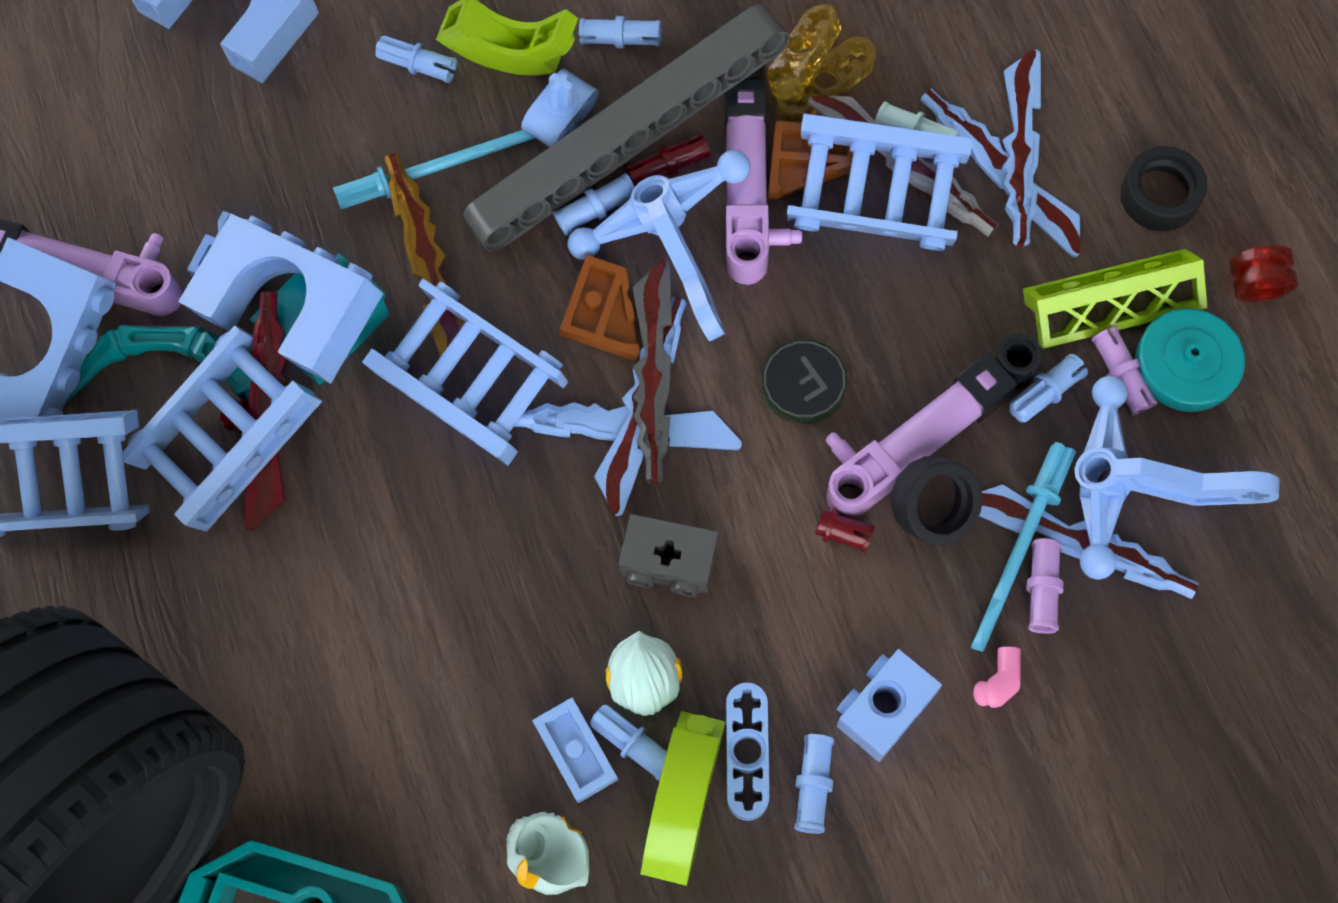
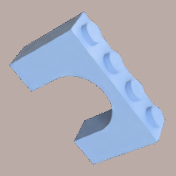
M132 0L138 12L167 29H170L193 1ZM251 0L247 11L220 45L231 66L263 84L319 14L314 0Z
M231 213L178 302L199 317L229 332L237 325L256 292L267 281L286 273L303 274L306 282L305 303L278 353L297 367L331 384L383 295L371 283L373 275L353 263H350L348 268L338 265L339 259L322 248L316 247L314 252L305 249L306 244L288 232L283 231L281 236L271 233L273 228L254 216H250L248 221Z
M7 237L0 253V281L34 296L43 304L50 316L52 339L49 350L43 360L29 372L18 376H9L0 372V419L63 415L62 410L66 400L79 383V370L85 356L96 344V331L101 319L110 310L114 302L113 291L117 283Z

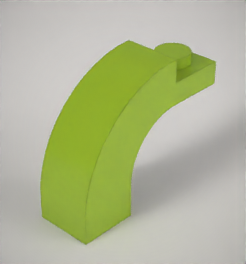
M460 0L448 7L436 40L460 56L487 68L515 75H546L556 72L561 56L565 55L572 47L575 40L573 32L578 17L565 9L542 21L520 22L495 13L477 0Z
M684 711L680 712L676 728L674 727L657 789L643 855L641 875L687 886L726 721Z

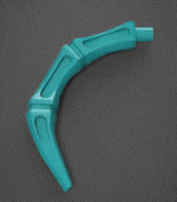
M122 324L117 330L109 329L96 342L94 348L86 354L79 370V383L76 389L69 394L66 403L98 372L114 362L125 360L130 354L132 356H139L149 351H171L186 357L195 358L199 363H202L214 349L219 336L215 332L206 331L199 325L141 326ZM237 367L224 382L238 398H247L249 401L251 379ZM263 392L259 405L263 410H266L270 404Z

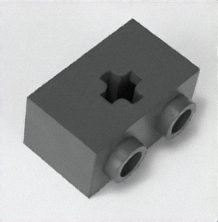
M630 514L618 564L620 575L627 578V583L637 587L652 588L653 583L670 586L671 592L681 596L696 597L698 592L708 594L719 544L718 531ZM667 552H674L675 559L670 561V565H662L661 558H665Z

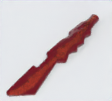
M261 292L260 314L254 325L251 355L285 386L288 380L283 373L288 360L280 355L278 350L284 341L286 332L278 320V293ZM251 380L248 413L257 420L269 408L272 399ZM278 452L245 488V528L249 531L256 529L285 500Z

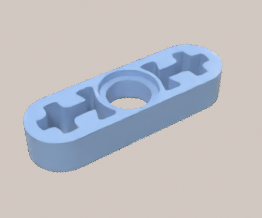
M741 683L731 689L726 700L727 803L734 816L741 820L751 821L761 817L769 804L768 700L765 692L758 685ZM742 694H751L752 702L760 703V708L752 710V727L760 724L762 726L761 732L754 729H741L733 732L734 724L743 726L742 709L734 708V703L741 702ZM742 739H753L759 744L761 756L756 762L743 764L736 759L734 747ZM734 770L744 774L762 771V779L754 776L752 778L753 793L761 795L762 801L754 802L753 810L751 811L744 810L743 803L735 801V795H740L743 792V776L734 779Z

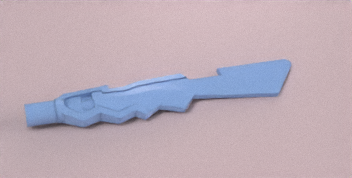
M575 402L562 407L546 403L533 410H525L514 427H527V429L530 428L535 433L570 438L571 433L583 434L599 440L615 441L630 413L626 406L607 411L595 403L589 407ZM714 411L665 415V417L670 416L669 446L739 450L742 447L741 440ZM634 412L622 441L624 443H632L637 427V423L634 420ZM655 420L646 422L648 437H655Z

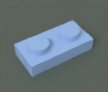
M573 698L566 700L532 720L577 803L618 781L614 770Z

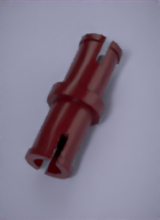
M698 132L696 135L670 147H667L665 144L658 147L657 153L631 165L628 164L625 166V169L633 185L636 186L639 182L651 176L660 175L664 177L669 175L672 178L679 174L678 170L701 159L711 157V153L702 133Z

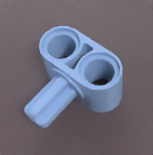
M563 68L557 74L553 73L550 75L549 84L524 116L521 129L546 146L551 147L579 127L594 107L599 90Z

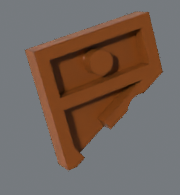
M775 121L768 199L775 200L805 189L812 147L808 145V140L801 139L802 123ZM833 144V148L828 149L823 183L850 173L853 153L849 151L850 146Z
M586 254L559 330V336L636 362L640 348L635 334V317L633 304L629 297L630 286L627 268Z

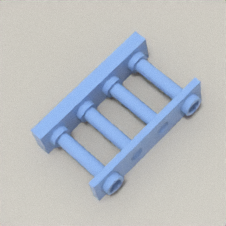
M803 114L801 139L808 140V145L812 148L802 207L788 205L787 221L795 222V228L806 231H819L820 226L910 239L920 241L919 247L936 251H944L945 245H954L958 231L944 229L954 168L959 167V163L967 164L971 154L972 138ZM833 144L850 146L849 151L853 153L843 214L818 210L828 149H832ZM875 150L892 153L891 157L895 159L885 220L860 216L870 155L875 154ZM917 157L934 159L933 164L937 165L927 226L902 223L911 164L917 160Z
M422 279L418 286L432 299L393 353L389 351L384 357L374 349H371L362 363L382 379L509 466L518 453L508 443L512 437L509 434L548 379L564 389L568 380L559 371L563 365L543 350L537 356L457 302L461 296L446 284L439 282L435 287ZM447 309L463 320L465 324L428 375L422 374L419 380L406 372L410 367L408 361ZM482 333L497 343L499 347L461 399L456 398L453 403H450L440 396L444 390L441 385L477 335ZM516 356L534 369L495 423L490 421L488 426L485 427L474 419L478 413L475 408L511 358Z
M236 325L229 332L219 337L211 353L148 424L132 435L127 447L122 452L124 463L145 470L152 465L184 498L182 506L174 515L185 526L205 532L209 530L322 402L314 392L294 381L284 387L250 354L253 335ZM237 367L272 399L269 408L257 420L221 387ZM208 399L242 431V438L230 452L226 453L192 419ZM179 432L213 464V471L198 486L163 452Z
M137 410L0 419V443H9V449L15 451L23 512L0 514V537L6 535V531L105 524H108L109 530L113 531L136 527V522L148 515L150 508L149 504L129 505L121 442L125 441V435L139 428ZM97 437L98 443L103 444L111 507H85L77 444L82 443L81 438ZM53 440V445L59 447L67 510L42 511L33 447L38 446L37 441Z

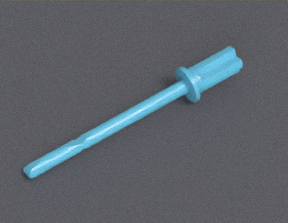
M520 130L407 168L405 172L413 180L532 140L534 137ZM380 166L376 168L377 172L372 173V175L333 187L340 209L377 197L386 196L387 199H390L389 175L385 176ZM399 171L395 172L396 182L398 185L402 184Z
M1054 442V445L1051 444L1034 485L1027 487L1026 492L1034 498V502L973 640L972 649L984 651L1046 505L1056 506L1061 501L1058 494L1076 454L1074 449L1067 448L1062 443Z

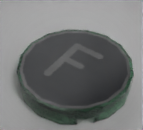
M796 339L780 345L768 356L762 370V394L768 407L780 418L789 422L793 420L801 422V424H814L829 418L841 406L847 390V370L841 357L828 345L815 340Z

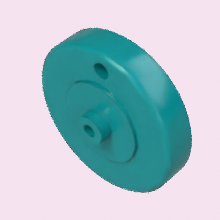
M1176 309L1156 318L1145 330L1139 340L1135 353V359H1138L1140 364L1139 371L1153 397L1167 407L1185 412L1208 410L1224 402L1239 385L1245 370L1244 348L1236 332L1220 317L1200 309Z

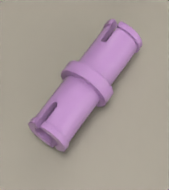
M1117 326L1109 329L1110 332L1106 329L1091 340L1096 345L1110 371L1107 376L1118 377L1125 383L1128 393L1126 403L1131 410V415L1135 416L1140 413L1139 411L1143 413L1157 405L1158 402L1153 397L1139 371V360L1132 358L1119 334Z
M1048 538L1036 539L1031 543L1032 574L1031 578L1027 579L1026 590L1031 593L1028 629L1035 633L1051 634L1059 630L1058 599L1064 587V582L1059 579L1061 543Z

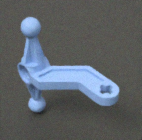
M733 149L722 154L717 166L671 179L660 175L645 178L635 186L630 199L595 229L582 227L574 230L568 239L567 247L569 252L576 259L585 260L586 254L592 257L598 254L600 245L603 243L644 232L659 235L682 280L690 305L703 333L709 341L725 335L726 332L709 287L678 227L683 223L686 212L723 181L728 183L742 182L750 172L749 158L742 151Z
M1109 375L1102 377L1094 384L1092 389L1093 400L1099 406V411L1085 451L1077 460L1075 466V478L1080 484L1079 495L1090 546L1081 553L1079 560L1081 569L1086 576L1097 580L1108 578L1114 572L1117 564L1116 558L1108 545L1123 502L1131 490L1192 506L1269 503L1279 499V477L1259 471L1203 474L1144 458H1128L1118 415V408L1126 401L1128 395L1127 388L1123 380L1118 377ZM1111 469L1107 479L1097 483L1101 473Z

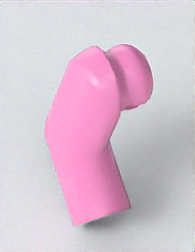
M1000 647L997 649V673L989 678L987 682L979 681L974 686L973 696L978 705H989L991 708L1001 707L1019 691L1021 685L1020 648Z

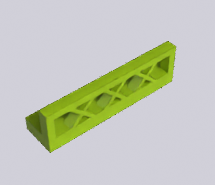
M1187 249L1023 288L1025 305L1035 313L1038 341L1043 349L1093 337L1106 329L1110 332L1109 329L1117 326L1118 330L1150 323L1162 314L1176 309L1193 308L1202 310L1208 308L1203 259ZM1192 280L1193 299L1176 303L1168 298L1179 282ZM1162 287L1160 291L1155 288ZM1149 290L1156 295L1145 311L1135 313L1127 308L1138 292ZM1121 297L1119 301H1116L1113 298ZM1107 300L1115 305L1105 321L1094 323L1086 318L1097 302ZM1164 302H1167L1169 304L1162 306ZM1080 307V309H1079L1078 311H1075V310L1073 309V308ZM1067 311L1074 316L1064 331L1050 334L1049 314ZM1123 312L1128 314L1125 316H1121Z

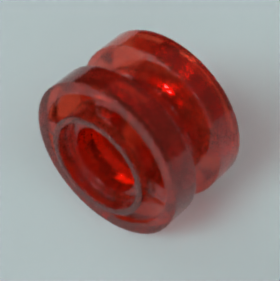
M1267 245L1251 248L1235 255L1230 260L1231 275L1236 278L1233 283L1235 297L1246 302H1262L1274 300L1293 292L1298 287L1296 272L1291 269L1294 265L1292 250L1285 246Z

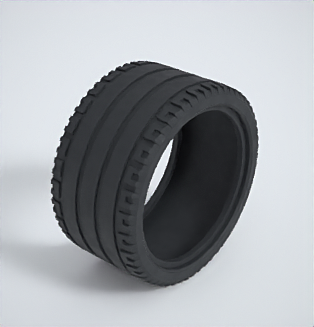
M46 606L43 609L38 607L28 612H18L10 618L7 616L0 619V903H176L183 892L189 873L202 866L229 817L244 772L245 752L243 751V745L222 722L188 694L181 691L177 685L155 667L143 660L139 654L88 615L71 607Z

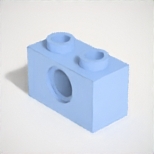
M900 649L890 659L882 654L866 674L871 679L866 688L861 693L853 689L836 709L842 714L837 727L878 762L884 758L942 686L940 682ZM882 692L892 695L897 702V710L892 713L880 712L874 706L873 696Z

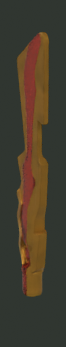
M398 153L389 154L384 157L390 179L389 190L395 218H401L404 225V244L412 274L421 277L435 287L439 282L446 284L438 270L446 255L434 242L436 226L429 222L430 208L419 199V185L407 176L400 155ZM428 304L422 305L424 310L428 306ZM447 309L431 330L440 357L465 324L463 320Z

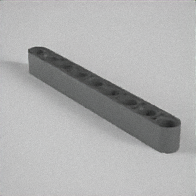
M757 4L746 9L472 201L464 210V221L486 251L494 252L506 247L553 214L554 211L566 205L777 57L786 48L789 42V34L764 5Z

